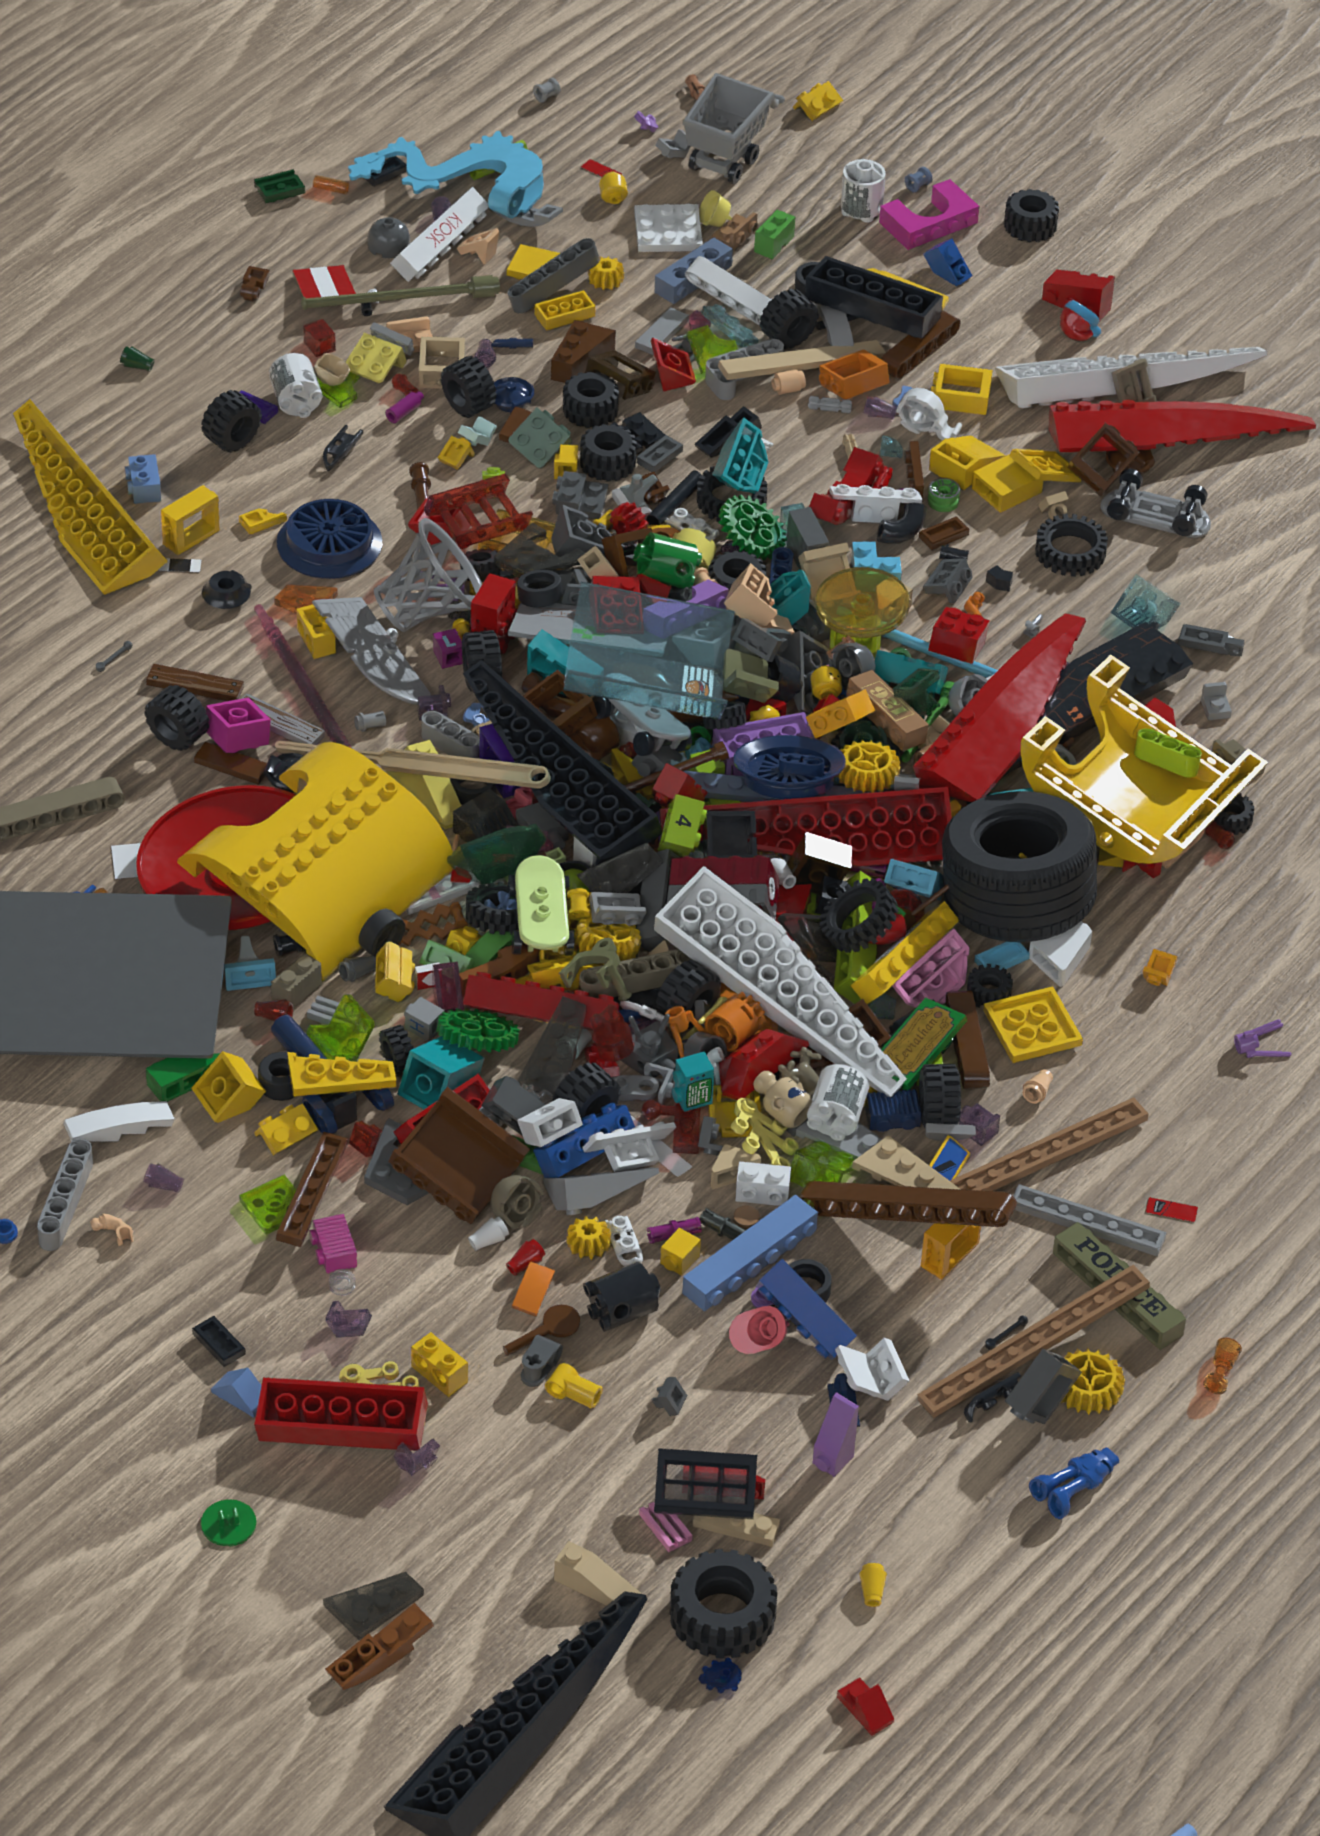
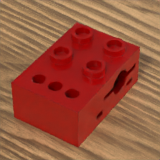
M489 573L471 601V632L494 630L498 637L501 654L506 653L509 641L515 638L514 636H508V630L517 612L515 608L514 580Z

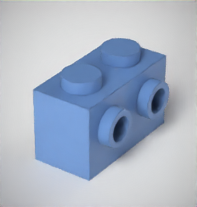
M156 454L128 457L129 466H125L126 480H130L127 481L128 495H133L134 504L161 501V486Z

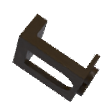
M616 350L589 357L585 373L599 372L601 375H607L626 385L622 397L624 400L649 393L654 386L656 374L653 370ZM619 362L639 372L641 375L629 374L619 369Z

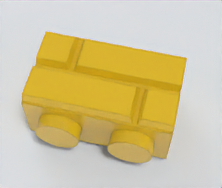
M386 942L377 952L375 993L384 997L388 996L389 999L396 1002L402 1001L406 995L412 993L415 985L414 981H412V974L415 969V963L412 962V951L403 947L399 948V945L392 942Z

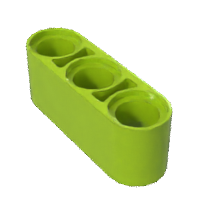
M1145 728L1138 731L1134 754L1141 760L1178 775L1191 778L1198 774L1202 752L1195 746L1158 731Z

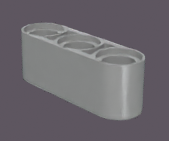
M427 711L422 715L423 740H430L434 747L448 755L479 759L478 735L437 711Z

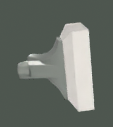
M634 474L631 484L612 490V498L618 506L622 503L634 502L637 508L641 507V512L646 515V520V517L652 511L644 501V495L658 479L652 474L642 480V475Z

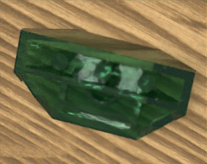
M530 824L528 827L504 828L460 845L451 856L447 857V862L457 874L484 885L493 883L498 879L514 875L519 864L524 859L536 856L546 841V835L536 824Z

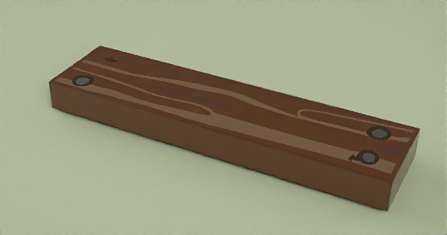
M158 664L152 665L146 678V685L165 689L170 685H177L180 688L187 689L188 692L194 695L224 701L238 700L244 689V681Z

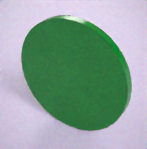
M233 1499L213 1503L204 1511L201 1518V1529L204 1536L210 1542L220 1546H236L244 1543L254 1534L257 1525L256 1515L252 1508L242 1501Z

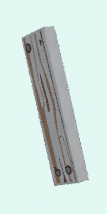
M248 693L243 697H249L271 719L270 731L296 743L317 745L325 737V730Z

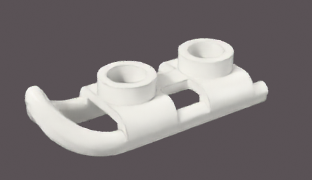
M684 508L676 509L674 515L670 519L667 518L665 520V523L679 531L684 529L683 523L688 524V528L702 532L706 531L711 534L705 537L709 541L719 536V530L711 528L704 519L694 518Z
M616 1216L611 1221L605 1220L607 1228L611 1232L610 1241L618 1261L623 1266L636 1262L642 1263V1250L628 1216ZM614 1234H619L620 1240H615ZM635 1251L637 1257L630 1260H625L622 1257L624 1253Z

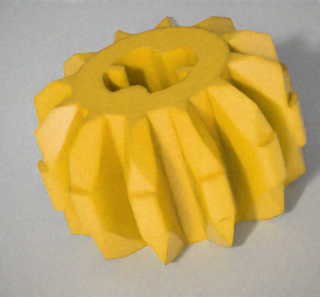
M600 256L599 263L588 270L589 283L594 285L596 289L602 288L603 291L605 289L612 290L613 287L618 288L624 279L623 264L618 262L617 258L610 259L609 256L607 258Z
M585 1216L584 1220L576 1218L574 1224L569 1225L566 1243L570 1247L572 1254H579L580 1259L589 1256L592 1261L594 1255L602 1257L604 1251H608L611 1232L607 1228L605 1221L599 1222L597 1216L594 1219H588Z

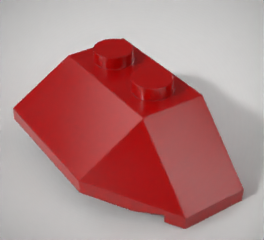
M765 1029L752 1035L741 1046L727 1055L724 1060L719 1062L722 1095L734 1100L745 1098L755 1090L753 1083L761 1072L769 1071L775 1074L778 1071L779 1065H786L794 1058L790 1056L792 1051L799 1052L802 1047L807 1048L809 1042L770 1029Z

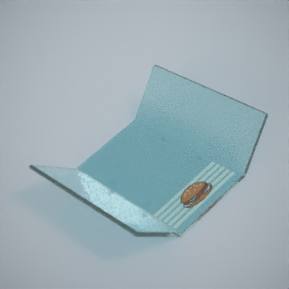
M581 581L569 644L563 690L720 720L728 701L722 699L724 683L723 664L724 652L729 648L735 611Z

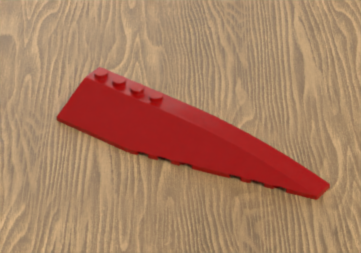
M1123 400L1122 403L1101 401L1100 404H1091L1087 401H1081L1078 404L1069 405L1066 402H1058L1056 405H1049V433L1060 453L1079 452L1105 423L1117 428L1120 436L1126 441L1129 440L1134 443L1137 450L1156 449V444L1173 447L1175 442L1179 441L1189 445L1198 442V439H1202L1204 442L1240 438V434L1244 433L1253 437L1259 436L1260 431L1278 434L1284 428L1288 432L1316 429V423L1312 417L1266 408L1225 403L1186 401L1135 402L1133 400ZM1102 437L1089 452L1118 450Z
M1065 613L1027 642L984 684L913 766L916 778H919L920 789L948 787L950 797L969 802L986 797L1021 755L1022 738L1038 724L1039 717L1043 716L1045 712L1044 706L1052 697L1060 679V672L1064 670L1067 664L1068 654L1071 655L1074 649V641L1078 640L1086 623V618Z
M948 787L705 805L703 807L707 811H755L756 833L753 837L757 839V850L792 856L807 832L852 846L851 866L857 867L889 865L890 859L905 863L942 861V838L948 822L952 819ZM668 808L659 809L662 831ZM702 824L697 833L701 834L700 841H703Z

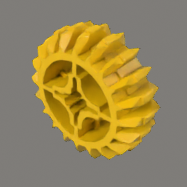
M861 740L860 743L853 741L851 745H845L844 749H840L845 756L846 764L843 771L836 777L839 778V783L845 784L846 788L852 787L854 792L857 790H861L863 793L865 791L874 793L877 790L883 792L884 788H891V785L894 784L895 776L900 774L899 757L896 756V751L890 750L888 745L882 746L881 742L876 744L872 740L870 742Z
M592 915L587 919L579 920L574 932L575 947L579 949V953L591 951L594 945L601 939L611 938L617 948L616 953L620 961L636 958L641 946L640 931L636 929L635 925L593 923Z
M1078 1348L1074 1354L1067 1352L1065 1359L1082 1371V1373L1061 1403H1066L1067 1409L1075 1407L1077 1413L1085 1410L1088 1416L1093 1410L1100 1414L1102 1408L1109 1411L1112 1405H1117L1119 1398L1123 1395L1125 1384L1122 1367L1118 1366L1117 1359L1110 1360L1109 1353L1101 1355L1099 1349L1095 1353L1090 1352L1089 1348L1085 1352H1081Z

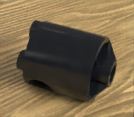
M640 1262L583 1283L584 1292L590 1301V1304L587 1305L588 1313L592 1320L598 1319L600 1327L604 1332L658 1310V1298L661 1292L660 1283L654 1273L649 1274Z

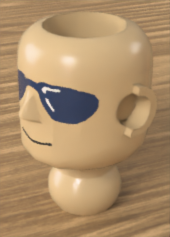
M763 1071L755 1078L753 1083L755 1091L765 1095L763 1100L765 1110L780 1124L787 1128H795L808 1118L807 1113L812 1103V1097L803 1089L802 1083L797 1084L789 1077L776 1081L775 1075L769 1071Z

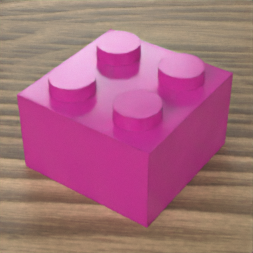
M249 697L206 705V714L209 717V728L206 733L226 753H235L238 750L256 749L259 746L269 745L271 719Z

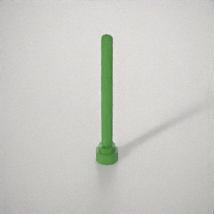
M947 681L942 686L941 698L925 720L929 727L941 715L949 703V692L954 682ZM918 746L905 750L901 755V760L905 763L909 762Z

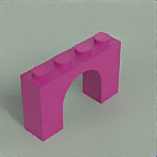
M948 179L932 187L931 203L943 214L934 217L920 216L911 212L900 200L896 199L880 206L879 223L907 250L977 224L979 205L951 179Z

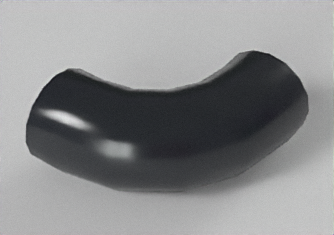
M908 503L904 507V514L900 520L888 521L883 519L877 530V541L900 544L914 538L923 527L927 507L920 503Z

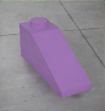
M838 1393L832 1398L813 1451V1464L819 1470L827 1472L833 1477L854 1457L859 1409L858 1405Z

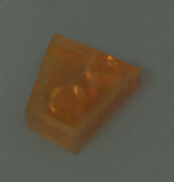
M286 585L274 598L276 606L297 614V608L312 605L313 600L335 599L338 596V589L335 587Z

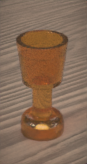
M1223 1337L1216 1342L1213 1364L1216 1369L1215 1372L1209 1373L1205 1377L1203 1383L1204 1388L1213 1394H1223L1226 1392L1228 1380L1225 1377V1373L1234 1367L1242 1352L1241 1345L1234 1339Z

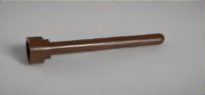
M723 741L713 744V747L709 748L708 752L673 766L684 772L712 760L714 762L725 761L729 759L725 744ZM662 770L624 786L629 791L634 792L656 783Z

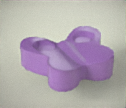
M640 111L634 115V118L641 124L640 128L642 130L649 129L652 132L657 130L658 125L655 123L656 119L653 115L649 114L646 117Z

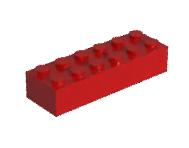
M263 1377L254 1425L258 1440L264 1442L420 1451L428 1402L424 1387Z

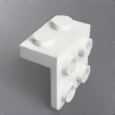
M883 1338L867 1354L842 1345L835 1349L838 1355V1362L847 1376V1383L855 1391H861L888 1401L909 1382L892 1341L887 1338Z

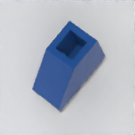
M952 238L935 245L923 253L933 273L955 286H959L973 276Z

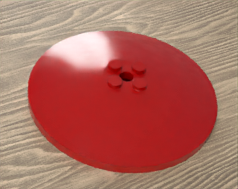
M231 786L198 794L176 805L151 826L140 844L136 867L143 894L230 896L232 905L229 930L244 929L271 922L207 868L197 877H194L180 866L177 861L215 828L222 825L251 826L261 823L289 802L296 794L267 786Z

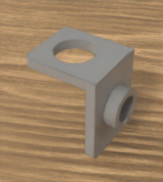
M646 1062L644 1076L653 1077L650 1073L651 1071H657L663 1075V1079H656L659 1086H661L658 1094V1109L662 1110L667 1097H672V1088L675 1086L673 1083L674 1069Z

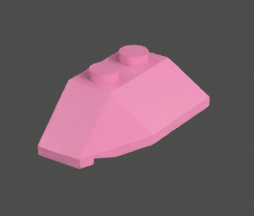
M952 929L902 975L892 987L907 1005L917 1008L925 997L934 999L935 1002L943 1005L946 1002V992L958 991L965 985L969 946L957 931Z

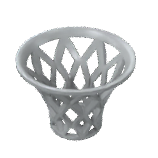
M427 518L419 521V533H417L399 568L374 588V595L380 608L392 624L402 632H407L420 622L434 616L454 611L471 610V601L475 595H464L460 589L468 578L476 594L482 586L479 576L458 545L438 524ZM429 531L437 536L441 542L430 546L427 541ZM448 549L463 567L462 570L445 571L442 568ZM428 568L426 571L421 572V569ZM452 577H458L455 582H453L450 579ZM425 578L424 582L415 583L416 581ZM442 578L448 587H437V584ZM413 590H424L423 592L411 593ZM381 593L385 595L384 599H382ZM429 598H442L440 601H427ZM454 598L463 601L459 604H450ZM387 607H396L398 612L395 615V617L391 614Z

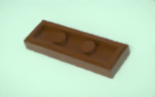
M204 742L194 756V763L257 785L265 777L266 762L237 752L226 753L221 747L208 742Z

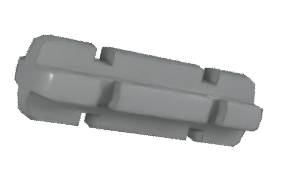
M810 396L808 407L814 410L821 408L823 411L838 412L842 410L841 413H850L852 401L843 399L842 402L836 398L822 397V399H819L818 396Z

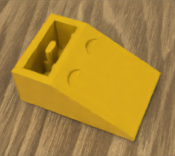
M971 435L947 438L931 449L929 471L942 478L956 481L960 488L965 490L972 485L973 471L1006 455Z

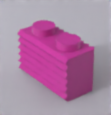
M344 1214L313 1220V1229L309 1230L310 1241L312 1245H317V1261L319 1265L324 1264L326 1273H334L351 1269L352 1267L356 1268L357 1251Z

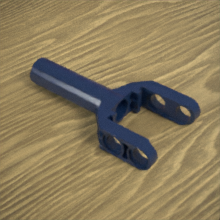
M283 1015L274 1021L271 1026V1032L288 1052L296 1053L298 1057H309V1054L320 1055V1059H327L290 1015ZM388 1088L361 1090L378 1110L385 1111L394 1106V1099ZM324 1094L302 1096V1103L321 1133L323 1131L331 1134L337 1133L334 1113L321 1099V1096Z

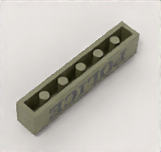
M1079 1222L1055 1236L1053 1254L1091 1289L1129 1267L1125 1261H1121L1107 1245L1102 1244L1089 1229L1083 1227ZM1152 1287L1115 1309L1159 1350H1162L1184 1335L1186 1318L1180 1310L1175 1309L1166 1301L1162 1294L1157 1293Z

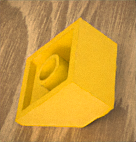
M224 1051L220 1053L191 1088L216 1123L251 1110L266 1092L243 1058Z

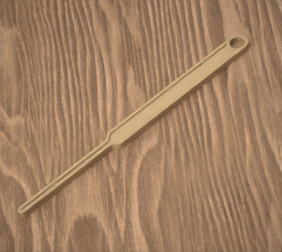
M277 741L275 743V747L280 753H298L306 755L317 746L287 741ZM386 748L380 752L356 750L386 771L529 788H543L550 782V774L547 768L537 765ZM536 774H546L542 780L537 782L532 781V778Z

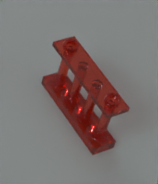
M506 473L430 495L424 508V512L428 517L441 515L454 535L453 541L460 549H465L470 545L517 531L522 532L528 528L533 516L532 511L519 514L505 492L510 482ZM498 498L510 517L500 520L488 499ZM479 504L491 523L481 525L468 505ZM460 509L472 528L462 531L449 511Z

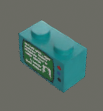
M700 1052L676 1059L675 1071H673L675 1086L672 1088L674 1101L681 1105L684 1112L712 1104L714 1067L706 1053Z

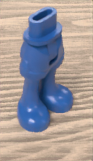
M1107 1447L1100 1451L1096 1449L1091 1453L1072 1458L1065 1469L1051 1475H1039L1029 1482L1030 1493L1039 1502L1048 1498V1508L1051 1514L1057 1519H1062L1070 1512L1071 1497L1085 1488L1094 1489L1102 1484L1103 1479L1113 1471V1467L1119 1464V1458ZM1074 1478V1480L1070 1483L1061 1487H1057L1066 1480Z

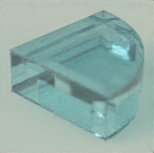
M882 435L880 456L902 458L903 448L901 444L894 438Z

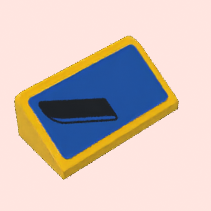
M947 1135L929 1166L950 1181L958 1177L970 1157V1152L953 1137Z

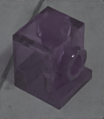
M978 1103L972 1107L967 1105L961 1110L959 1125L975 1126L976 1135L970 1139L980 1146L998 1134L1000 1115L997 1113L993 1115Z

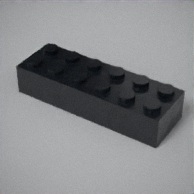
M825 256L806 276L804 296L810 301L871 321L874 324H880L894 331L906 333L915 338L922 339L941 318L942 295Z

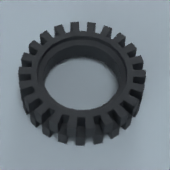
M715 466L710 467V472L705 470L703 475L699 477L697 483V503L699 510L702 509L704 515L708 514V518L711 520L717 517L716 522H719L721 518L718 517V514L721 512L720 508L726 501L714 497L712 491L725 484L712 475ZM763 477L759 491L756 494L752 493L751 496L752 501H755L757 498L760 505L767 503L768 487L767 481H764L765 477Z
M1062 514V519L1058 515L1053 516V521L1050 518L1047 519L1045 524L1042 523L1037 531L1036 557H1039L1038 561L1044 563L1046 569L1052 566L1051 572L1056 573L1058 570H1061V575L1066 576L1067 571L1070 572V577H1076V572H1079L1080 576H1084L1086 570L1091 574L1094 572V568L1098 570L1101 564L1103 565L1106 558L1108 537L1100 524L1095 526L1093 519L1087 522V517L1082 516L1081 520L1077 519V514H1072V518H1068V514ZM1073 536L1089 542L1092 548L1086 553L1068 554L1055 549L1051 542L1059 537Z
M866 878L862 880V883L859 880L854 881L853 887L849 884L844 887L846 891L842 893L839 890L836 893L838 898L834 899L831 897L828 901L831 906H825L823 909L825 914H821L820 917L822 920L820 922L821 930L832 945L841 952L843 950L846 953H850L851 950L858 952L860 946L863 949L869 948L868 942L877 943L876 937L880 935L883 938L886 935L884 929L890 930L893 926L889 921L896 920L895 913H898L897 901L883 883L877 882L876 879L869 881ZM876 902L874 910L866 920L853 928L842 930L844 921L852 911L865 903Z
M504 881L498 882V885H495L493 882H489L488 886L480 884L479 888L473 887L472 891L469 890L466 895L465 916L468 924H472V927L475 929L480 927V931L483 932L489 929L491 934L500 931V935H505V932H510V935H512L513 929L519 930L517 909L500 910L484 905L485 900L488 899L496 907L500 904L498 892L504 891L508 893V885H504Z

